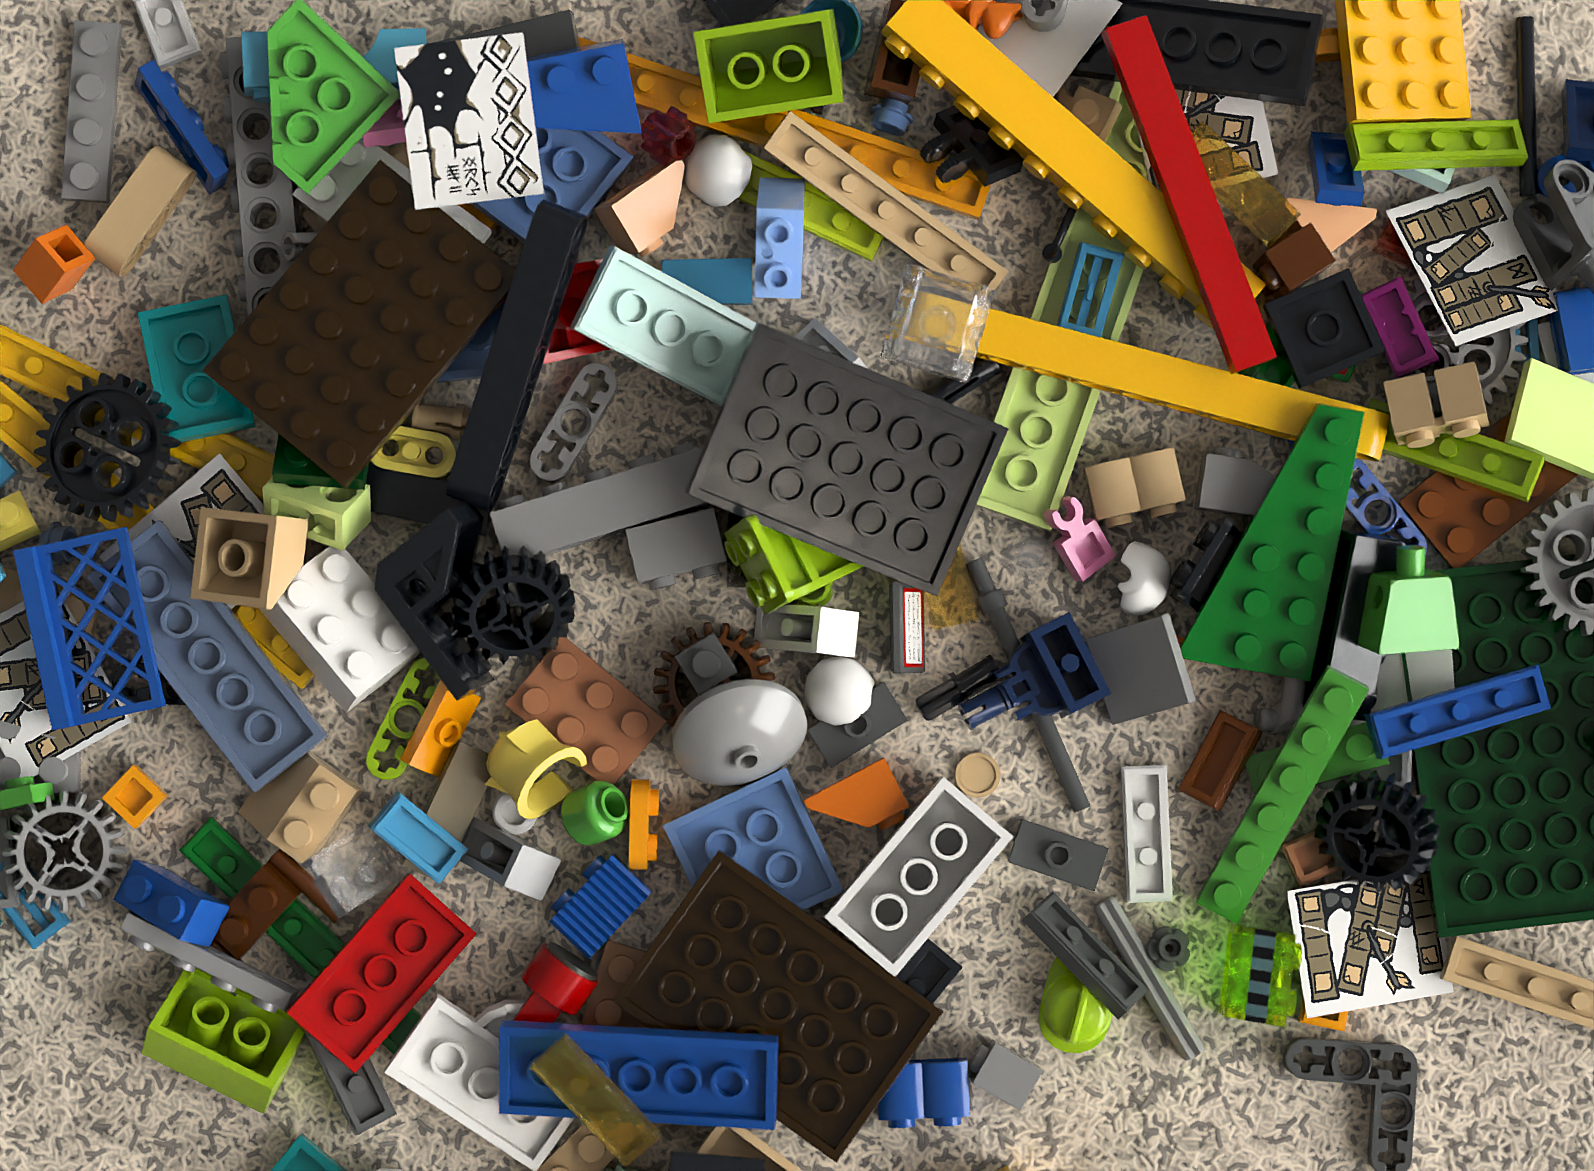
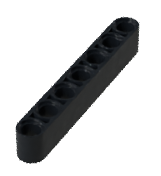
M544 199L539 203L534 212L446 487L447 496L489 512L494 508L500 497L588 224V216Z

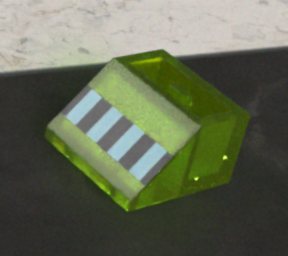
M1229 922L1218 1013L1224 1017L1286 1027L1287 1017H1293L1295 1014L1297 1000L1296 989H1290L1292 970L1299 971L1302 957L1301 943H1295L1296 934L1280 928Z

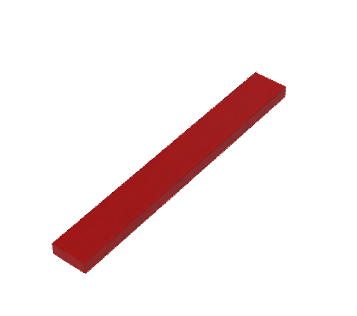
M1147 15L1105 28L1101 35L1230 373L1234 374L1276 358L1272 342Z

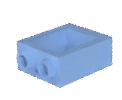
M762 177L759 179L755 251V297L801 299L804 179Z

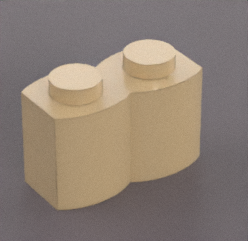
M1174 447L1096 464L1083 469L1094 519L1097 522L1105 520L1107 528L1133 523L1132 514L1149 510L1151 518L1177 513L1176 504L1186 501Z

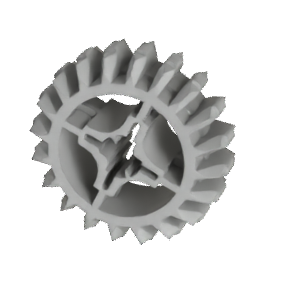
M61 790L59 794L60 804L53 805L51 796L45 795V801L43 802L45 808L38 810L34 803L25 805L26 809L32 814L28 820L17 813L12 816L11 819L14 823L22 826L19 834L12 830L4 831L3 837L16 840L15 849L2 848L0 854L5 857L15 856L16 864L5 866L3 871L4 874L20 872L22 877L14 881L11 887L14 891H17L27 883L32 888L24 898L27 903L34 901L38 893L45 896L41 903L42 910L48 911L52 905L53 898L60 899V913H67L69 909L68 899L75 898L78 909L84 910L87 908L84 894L90 892L93 899L100 902L103 900V895L96 886L101 882L110 889L116 886V882L107 877L106 874L109 869L115 872L124 871V865L112 862L113 854H126L127 847H113L112 839L120 838L125 833L122 828L111 832L108 831L106 825L112 823L117 818L113 812L108 813L102 819L96 815L104 805L101 800H96L90 810L83 807L87 800L86 793L80 792L78 794L76 804H68L69 792L68 790ZM72 813L81 816L77 823L63 835H54L38 825L42 820L54 814ZM92 824L100 834L103 844V857L100 867L87 859L81 850V842ZM79 831L78 836L73 841L75 844L71 850L76 854V858L84 862V866L75 861L68 864L67 860L64 859V865L57 863L50 872L49 869L55 862L54 858L57 852L52 848L53 845L44 840V837H48L53 842L60 839L64 844V838L72 839L75 833ZM29 836L39 842L47 852L45 865L36 878L30 871L26 860V844ZM66 867H73L91 878L80 887L70 890H58L48 887L53 877Z

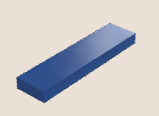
M1531 665L1368 713L1364 716L1376 758L1384 759L1548 710L1551 707L1539 665Z

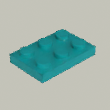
M227 294L137 312L153 390L161 394L158 403L163 402L172 408L171 412L164 419H171L179 424V427L170 432L169 436L180 440L182 443L256 427L253 412L202 371L235 332Z

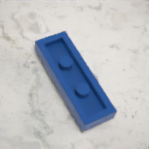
M154 60L139 67L135 87L191 168L196 170V176L210 195L225 186L229 173L228 159L223 150L217 144L211 145L203 133L204 125L198 113L192 107L188 109L185 107L178 96L179 88L172 75L166 70L162 72Z

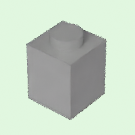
M992 1039L988 1048L981 1044L968 1065V1068L974 1071L970 1077L973 1084L1019 1111L1022 1109L1043 1072L1040 1066Z

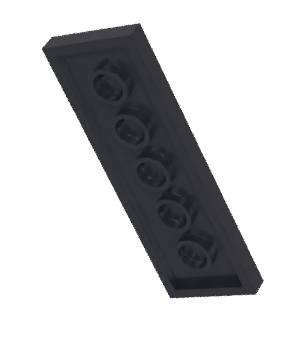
M1118 0L1123 4L1105 27L1108 28L1147 15L1175 90L1305 107L1322 31L1323 17L1322 14L1211 0ZM1101 33L1070 76L1119 82Z

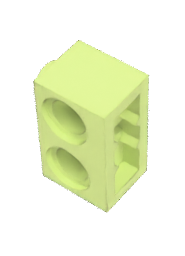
M272 477L262 487L264 515L307 519L306 538L342 551L371 522L370 485L366 484L365 490L273 483Z

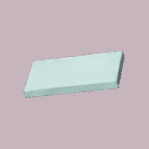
M609 246L570 328L721 407L756 323L621 249Z

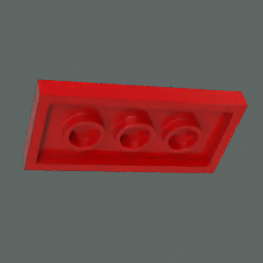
M407 873L285 1010V1013L351 1072L356 1073L477 933L414 876Z

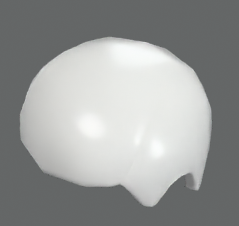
M709 134L696 142L687 154L684 161L683 178L688 189L708 205L713 207L727 206L742 194L749 183L753 166L752 160L741 149L737 141L729 138L727 135Z
M1134 541L1127 546L1121 558L1123 565L1129 568L1131 577L1128 581L1119 583L1118 588L1122 592L1120 603L1122 611L1132 616H1139L1149 613L1164 600L1170 587L1171 570L1163 554L1152 547Z
M842 656L823 659L809 672L806 678L804 688L805 702L814 716L821 721L835 726L852 723L870 707L874 681L865 667L854 659Z

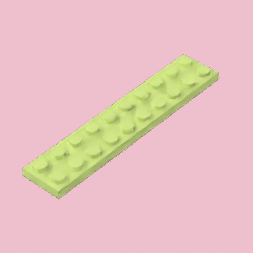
M1114 82L1109 98L1118 101L1122 109L1105 143L1149 181L1143 157L1144 149L1141 148L1137 126L1120 82ZM1079 207L1060 246L1062 250L1061 259L1056 263L1049 264L1030 319L1057 325L1079 243L1091 244L1124 254L1101 338L1118 342L1144 269L1137 266L1127 257L1125 251L1128 248L1118 239L1113 237L1110 240L1100 234L1091 224L1094 218ZM1086 254L1068 319L1069 323L1076 324L1094 259V256ZM1103 259L1085 324L1087 328L1093 329L1112 262L1107 259ZM1013 367L993 421L1009 429L976 506L1050 532L1052 527L1047 524L1044 512L1046 510H1059L1061 499L1064 496L1101 390Z

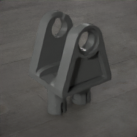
M1564 159L1558 161L1544 179V187L1548 197L1542 194H1535L1533 197L1523 199L1514 209L1513 221L1540 276L1550 291L1570 277L1577 275L1594 294V173L1574 160ZM1559 175L1569 179L1574 184L1576 193L1569 192L1562 187L1559 182ZM1529 209L1539 210L1545 216L1547 224H1541L1533 219Z

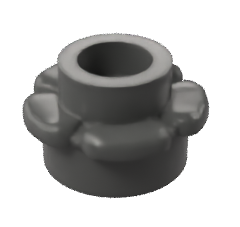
M1169 926L1159 927L1152 933V937L1147 942V955L1150 960H1153L1158 969L1173 971L1175 967H1182L1189 960L1190 950L1187 948L1189 939L1180 929L1172 930ZM1167 944H1170L1173 947L1171 953H1168L1165 950Z

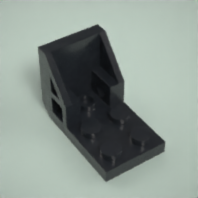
M470 504L448 508L377 564L374 588L456 701L481 691L495 680L489 672L491 670L489 661L482 656V652L479 649L471 651L467 641L458 634L457 623L453 620L452 613H445L442 609L444 605L452 600L454 589L459 588L458 578L460 573L469 574L471 560L475 561L484 518L477 508Z

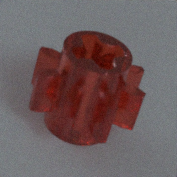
M670 106L667 114L656 110L642 124L641 137L644 142L641 144V148L650 153V158L663 166L668 164L670 158L677 161L683 160L691 154L695 147L696 135L693 130L696 127V123L687 119V114L674 106Z

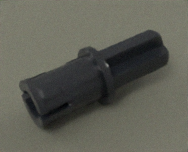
M988 655L985 659L957 675L954 672L950 673L949 680L917 697L915 700L916 706L926 721H931L957 706L958 703L969 700L972 696L998 681L1001 682L1004 680V677L996 681L993 680L992 672L999 669L993 657Z

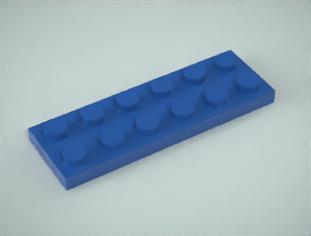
M502 1020L499 1026V1114L775 1130L777 1117L778 1036Z

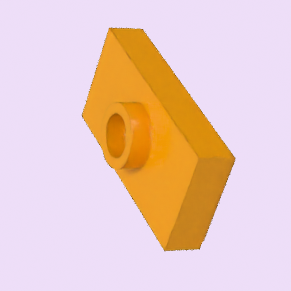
M440 680L400 760L439 778L453 746L461 739L481 697L472 694L456 701L442 680Z

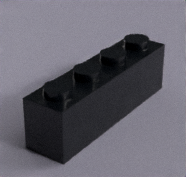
M1341 529L1311 679L1306 684L1303 707L1326 666L1329 665L1369 686V691L1353 720L1366 721L1364 715L1371 713V709L1377 701L1378 690L1376 684L1380 665L1386 657V654L1379 655L1358 646L1369 577L1376 572L1396 571L1397 546L1405 545L1406 543L1386 536Z

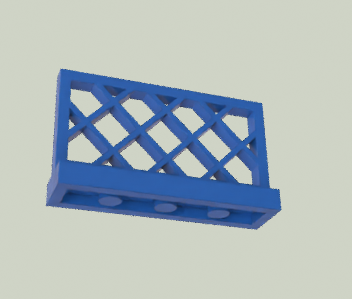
M122 527L37 547L13 550L51 729H64L166 706L128 528ZM117 539L121 558L114 569L110 571L93 560L92 557L102 542ZM90 545L85 554L76 549ZM66 550L81 560L68 581L54 572L51 558L52 553ZM87 565L108 577L95 599L75 586ZM123 569L126 581L119 577V574ZM114 582L128 590L130 604L122 616L102 604ZM57 583L64 587L60 594ZM70 592L90 604L78 626L66 619L63 614L62 605ZM97 609L118 622L105 643L84 631ZM132 614L134 616L135 625L128 621ZM124 627L138 635L140 648L132 661L111 648ZM67 628L73 631V634L70 637V639L68 637ZM80 637L100 649L88 670L76 664L72 656V649ZM107 654L127 667L115 688L94 675ZM142 658H143L145 670H144L143 668H141L140 666H138V664L140 663V661L142 660ZM133 672L148 680L152 700L136 703L121 693ZM76 673H78V674H80L81 676H83V678H82V680L80 681V683H78V679H77V674H76ZM89 682H92L109 693L110 696L100 711L85 714L81 695ZM116 699L125 704L124 706L111 708Z

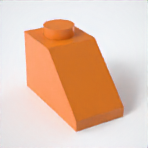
M881 758L803 799L807 809L868 828L878 824L881 831L904 820L905 817L902 810L910 807L885 758Z

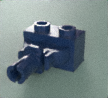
M1070 612L1021 637L1022 644L1013 651L1007 664L992 672L994 681L1008 674H1011L1012 677L965 702L958 703V709L961 716L979 707L983 708L982 711L964 720L967 727L973 730L976 726L1023 702H1026L1027 705L1011 714L1015 721L1030 714L1038 716L1059 714L1062 719L1111 694Z

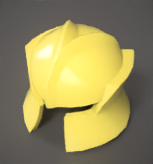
M538 719L531 720L508 731L498 732L499 739L488 754L486 762L487 770L491 777L485 785L509 795L522 817L535 819L557 807L564 801L566 795L574 790L554 771H550L541 780L534 783L539 775L550 765L561 759L583 767L587 764L586 756L582 750L560 743Z

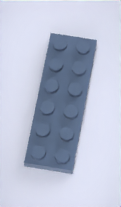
M158 520L131 541L158 669L253 792H258L329 735L227 603L190 599L194 561L164 522ZM120 551L104 562L102 566L112 571L121 558ZM96 569L87 576L98 592L108 578ZM123 569L119 574V577L126 581ZM114 582L104 600L115 613L122 616L130 604L128 590ZM132 614L128 621L135 625L134 616ZM128 630L139 643L138 635Z

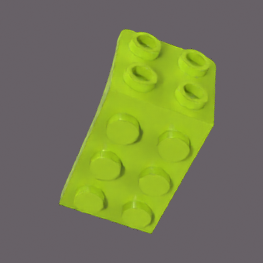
M754 514L745 517L724 533L727 539L725 541L726 552L735 566L740 565L748 581L745 583L746 592L751 602L756 607H761L764 615L864 567L759 523Z

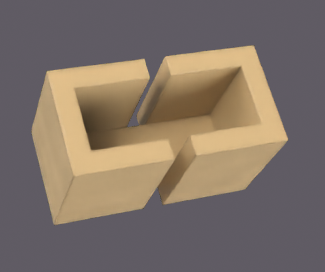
M1475 361L1434 370L1443 416L1435 418L1425 373L1383 382L1393 432L1398 445L1407 444L1409 448L1424 447L1432 444L1435 441L1434 438L1439 437V434L1448 432V435L1452 434L1455 438H1464L1479 433L1481 427L1490 426Z

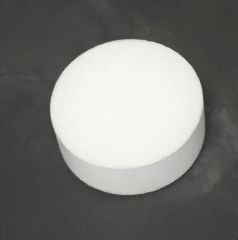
M505 793L500 794L493 805V818L496 825L502 831L509 834L527 832L535 825L538 819L522 817L513 799Z

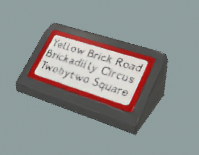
M892 582L889 585L891 671H893V674L925 672L924 591L903 582Z

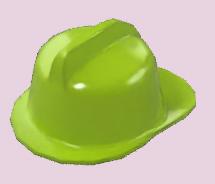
M1056 957L1047 975L1039 1007L1038 1023L1043 1036L1053 1047L1066 1053H1082L1093 1049L1104 1040L1113 1014Z

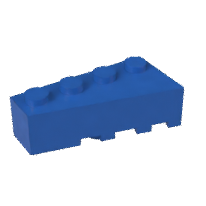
M623 39L526 58L535 128L642 134Z

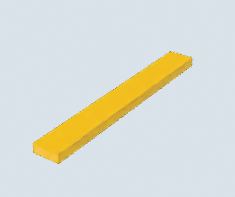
M0 324L1 375L51 399L58 398L65 402L69 400L66 388L68 385L83 391V377H88L98 384L101 372ZM104 408L98 411L95 415V420L103 421L105 416ZM142 428L136 429L132 437L140 441ZM229 433L182 442L180 446L170 449L169 455L198 469L203 468L220 453L251 491L263 500L262 487L272 478L275 455Z

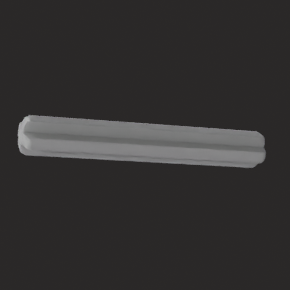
M1109 897L1101 901L1094 907L1095 913L1129 970L1148 989L1144 995L1179 1055L1185 1061L1200 1055L1204 1051L1203 1044L1155 963L1149 959L1145 946L1117 899Z

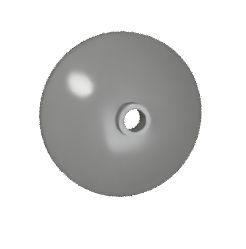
M757 679L729 682L703 693L683 710L672 731V749L681 769L687 775L700 782L717 786L746 785L777 772L794 757L805 739L807 719L803 706L797 696L780 684Z

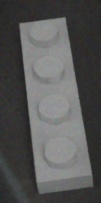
M74 20L61 198L65 201L110 202L122 26L119 23Z
M132 911L127 913L120 927V930L130 934L128 941L133 945L149 952H153L156 947L170 954L169 961L186 971L194 972L197 967L211 974L210 982L219 988L233 993L239 988L253 995L251 1002L266 1011L276 1013L278 1008L283 1011L286 1010L293 1003L299 992V989L212 946L206 947L180 941Z

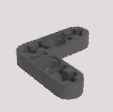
M1298 1037L1290 1041L1284 1049L1283 1061L1287 1070L1295 1077L1313 1081L1372 1085L1368 1161L1375 1171H1407L1412 1161L1418 1073L1417 1059L1413 1052L1405 1046L1395 1043ZM1303 1046H1308L1310 1053L1317 1056H1326L1324 1047L1331 1046L1328 1057L1330 1073H1323L1326 1066L1323 1063L1313 1062L1308 1063L1307 1070L1301 1071L1300 1064L1293 1061V1055L1300 1054ZM1346 1049H1356L1362 1056V1065L1354 1074H1345L1338 1067V1057ZM1370 1050H1377L1375 1058L1385 1061L1392 1060L1394 1053L1399 1052V1058L1407 1062L1406 1069H1400L1397 1077H1392V1072L1386 1068L1374 1067L1376 1076L1369 1077L1368 1075L1372 1067ZM1395 1097L1404 1104V1115L1396 1123H1388L1382 1119L1380 1108L1385 1100ZM1380 1128L1390 1132L1404 1131L1402 1139L1397 1136L1393 1137V1148L1398 1153H1401V1159L1393 1161L1392 1168H1386V1163L1378 1159L1379 1152H1386L1388 1148V1137L1385 1135L1378 1136Z

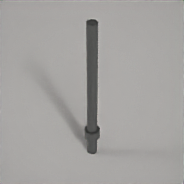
M983 557L967 563L966 566L980 597L976 600L982 614H988L1008 660L1013 651L1021 644L1004 606L1008 605L1001 588L996 589ZM1031 714L1074 813L1090 807L1091 805L1052 716Z

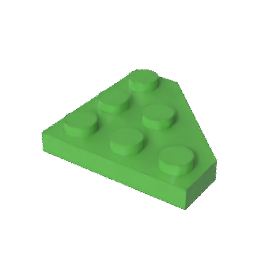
M294 0L267 29L273 163L308 195L400 97V91L303 0Z

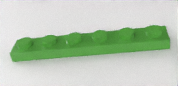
M1329 665L1326 666L1200 890L1196 903L1236 924L1238 923L1369 691L1368 685Z

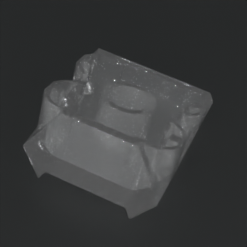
M907 265L880 357L968 383L995 291L983 284L972 283L928 270L921 266Z

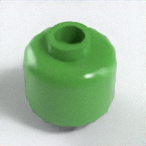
M593 781L566 795L562 803L561 818L567 833L576 842L583 845H596L616 837L625 829L628 822L629 806L624 794L613 784L607 781Z

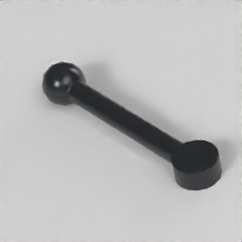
M1070 206L1053 242L1046 245L1043 249L1042 255L1049 263H1056L1062 257L1060 246L1077 211Z

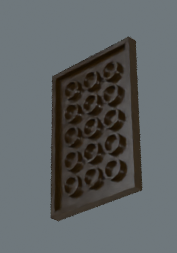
M379 160L202 371L347 489L507 298L515 269L439 207L415 210L412 185L383 161Z
M718 850L612 999V1001L651 1029L778 1036L776 1120L836 1163L944 1012L933 1002L898 977L890 974L876 961L721 850Z

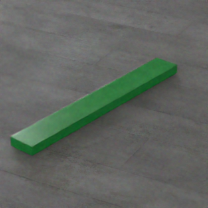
M210 817L179 849L185 857L231 900L263 866L257 858L213 817ZM298 897L266 931V934L313 978L317 976L345 944ZM412 1008L382 1044L394 1055L422 1015Z

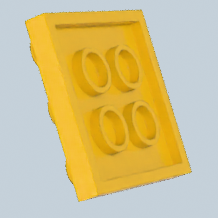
M1335 0L1347 123L1464 121L1472 118L1460 0Z

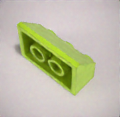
M834 9L693 32L708 123L844 102L841 54Z
M197 967L194 972L183 970L149 1025L141 1054L264 1114L282 1084L305 1037L301 1026L289 1017L285 1010L283 1011L278 1008L276 1013H272L256 1006L251 1002L253 995L239 988L234 992L237 994L234 997L229 991L211 983L212 975Z

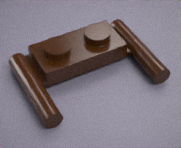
M278 849L268 862L255 873L227 904L230 908L210 946L242 961L243 956L246 955L301 893L334 924L347 910L291 856Z

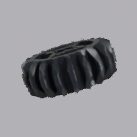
M504 545L500 557L495 558L493 554L486 551L484 564L471 560L469 574L460 573L458 578L459 588L454 589L452 593V602L455 604L452 608V617L455 623H457V632L460 637L467 638V645L471 651L481 648L482 656L486 660L495 653L499 654V660L503 665L507 662L509 656H517V660L523 665L526 654L530 653L540 660L543 655L542 647L544 646L556 650L558 645L557 637H567L569 632L568 623L573 622L575 617L574 608L572 607L575 603L574 591L570 588L568 575L561 573L560 565L556 560L546 563V557L541 550L530 558L528 549L524 545L519 550L518 555H511L510 550ZM496 588L495 595L486 599L485 605L478 607L481 599L490 590ZM549 604L541 617L531 623V618L542 611L541 607Z
M1377 770L1370 772L1367 780L1359 772L1352 775L1349 782L1342 779L1335 785L1333 791L1327 792L1322 800L1323 805L1316 813L1318 825L1315 828L1314 837L1324 841L1319 845V854L1332 855V858L1328 861V869L1340 866L1343 869L1342 881L1349 879L1351 875L1358 878L1359 890L1365 887L1367 882H1373L1377 893L1384 890L1387 883L1395 891L1402 887L1404 881L1412 884L1418 879L1420 872L1424 873V871L1428 870L1432 863L1431 857L1435 856L1439 847L1436 839L1440 834V825L1433 823L1436 817V809L1423 808L1427 801L1426 793L1413 796L1410 793L1413 788L1412 781L1404 784L1403 787L1395 784V773L1389 775L1386 781L1380 779ZM1358 806H1376L1370 810L1358 808L1357 811L1351 810ZM1377 820H1379L1377 831H1379L1381 834L1376 843L1375 837L1377 832H1375L1373 828ZM1383 853H1389L1396 856L1383 857L1378 855Z

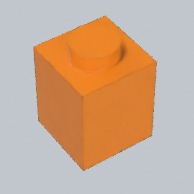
M66 224L35 238L13 271L39 302L43 304L71 291L95 260V257Z

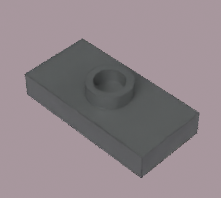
M883 682L872 689L871 705L868 710L852 723L835 726L820 721L809 728L808 732L832 768L908 720Z
M1021 819L1007 862L1095 891L1109 848Z

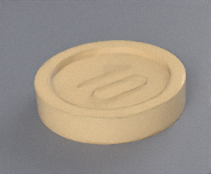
M978 752L968 754L960 760L956 767V783L959 789L968 796L975 798L988 796L995 791L1000 782L999 766L987 754Z

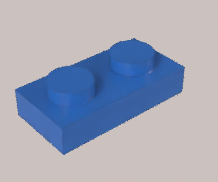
M1311 131L1308 151L1316 203L1333 206H1361L1365 193L1362 172L1353 171L1345 134Z

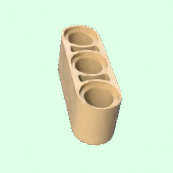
M160 145L153 147L140 162L87 237L84 245L95 257V260L120 277L127 275L193 184L197 174L196 170Z

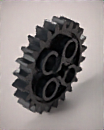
M100 373L98 384L88 377H83V391L68 385L66 388L69 400L65 402L54 398V405L59 411L56 415L43 413L42 415L51 424L49 430H39L36 432L37 436L46 440V446L35 449L34 454L42 456L47 460L36 468L37 472L51 476L44 483L43 487L52 492H57L54 501L64 506L69 504L68 511L77 515H81L84 512L86 518L97 521L100 515H102L103 519L115 522L117 512L120 515L132 518L133 504L147 510L149 504L146 495L151 493L162 497L163 493L157 483L159 480L172 482L174 478L165 471L166 466L179 464L180 461L176 457L169 455L170 449L181 445L180 440L169 436L170 432L179 427L178 422L164 419L171 412V406L163 402L158 403L161 394L151 388L146 390L147 384L137 379L131 382L129 377L119 373L115 380L105 373ZM104 408V419L95 427V415ZM141 427L142 437L137 444L132 446V435L136 429ZM82 429L138 457L140 464L134 466L82 440L75 435L76 430ZM83 449V460L80 465L74 467V457L78 451ZM121 468L122 475L120 481L112 487L111 476L115 470Z

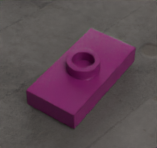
M1401 276L1361 294L1385 349L1384 354L1396 379L1439 360Z

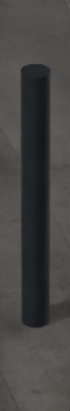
M1522 16L1515 19L1517 109L1528 159L1523 166H1519V196L1533 197L1535 194H1538L1534 17Z

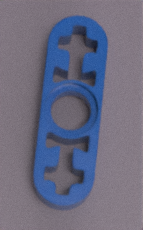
M1355 458L1353 470L1357 469L1358 472L1355 474L1354 480L1362 489L1367 491L1370 485H1372L1373 490L1359 497L1354 489L1349 487L1345 509L1365 533L1380 535L1394 528L1401 537L1407 540L1413 538L1410 545L1425 547L1426 554L1427 543L1422 533L1367 465ZM1358 498L1355 504L1353 505L1351 503V500ZM1373 500H1383L1388 507L1386 519L1377 525L1369 524L1364 515L1366 506ZM1399 519L1401 521V524L1395 526ZM1385 533L1384 536L1393 539V537H1392L1391 535Z

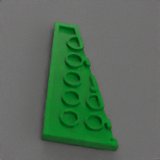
M1316 403L1289 450L1290 454L1278 475L1268 487L1265 498L1255 515L1251 517L1218 575V580L1207 600L1201 605L1194 618L1195 621L1184 640L1180 642L1179 646L1183 659L1310 681L1365 412Z

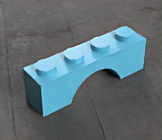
M426 28L380 29L372 48L363 57L400 91L394 48L427 44ZM267 31L241 32L244 96H254V101L270 103Z

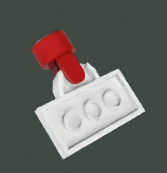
M553 942L543 943L520 975L526 985L533 990L526 1001L503 1000L488 1006L479 1016L473 1018L437 993L386 1065L384 1073L533 1171L538 1170L574 1118L499 1114V1026L502 1020L554 1023L562 1011L576 1015L599 983L597 980L598 975L588 964L572 952Z

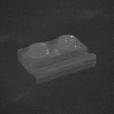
M371 821L302 863L304 868H310L316 877L314 883L338 919L401 881L407 873H411L408 868L399 863L401 857L396 849L368 827Z

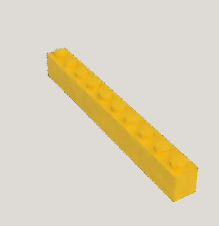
M907 0L880 32L887 38L884 43L888 49L903 60L909 57L922 68L919 74L929 85L937 90H940L942 87L956 98L953 103L961 113L972 120L978 117L990 128L988 134L998 145L1006 150H1009L1011 147L1025 158L1022 163L1031 174L1041 180L1047 177L1059 188L1057 195L1062 201L1075 210L1081 207L1094 218L1091 224L1100 234L1110 240L1113 237L1118 239L1128 248L1125 254L1132 262L1142 269H1147L1149 266L1162 278L1159 283L1169 294L1177 299L1183 296L1196 307L1193 311L1194 315L1206 326L1213 329L1162 192L942 0ZM1241 262L1254 298H1256L1266 286V283Z

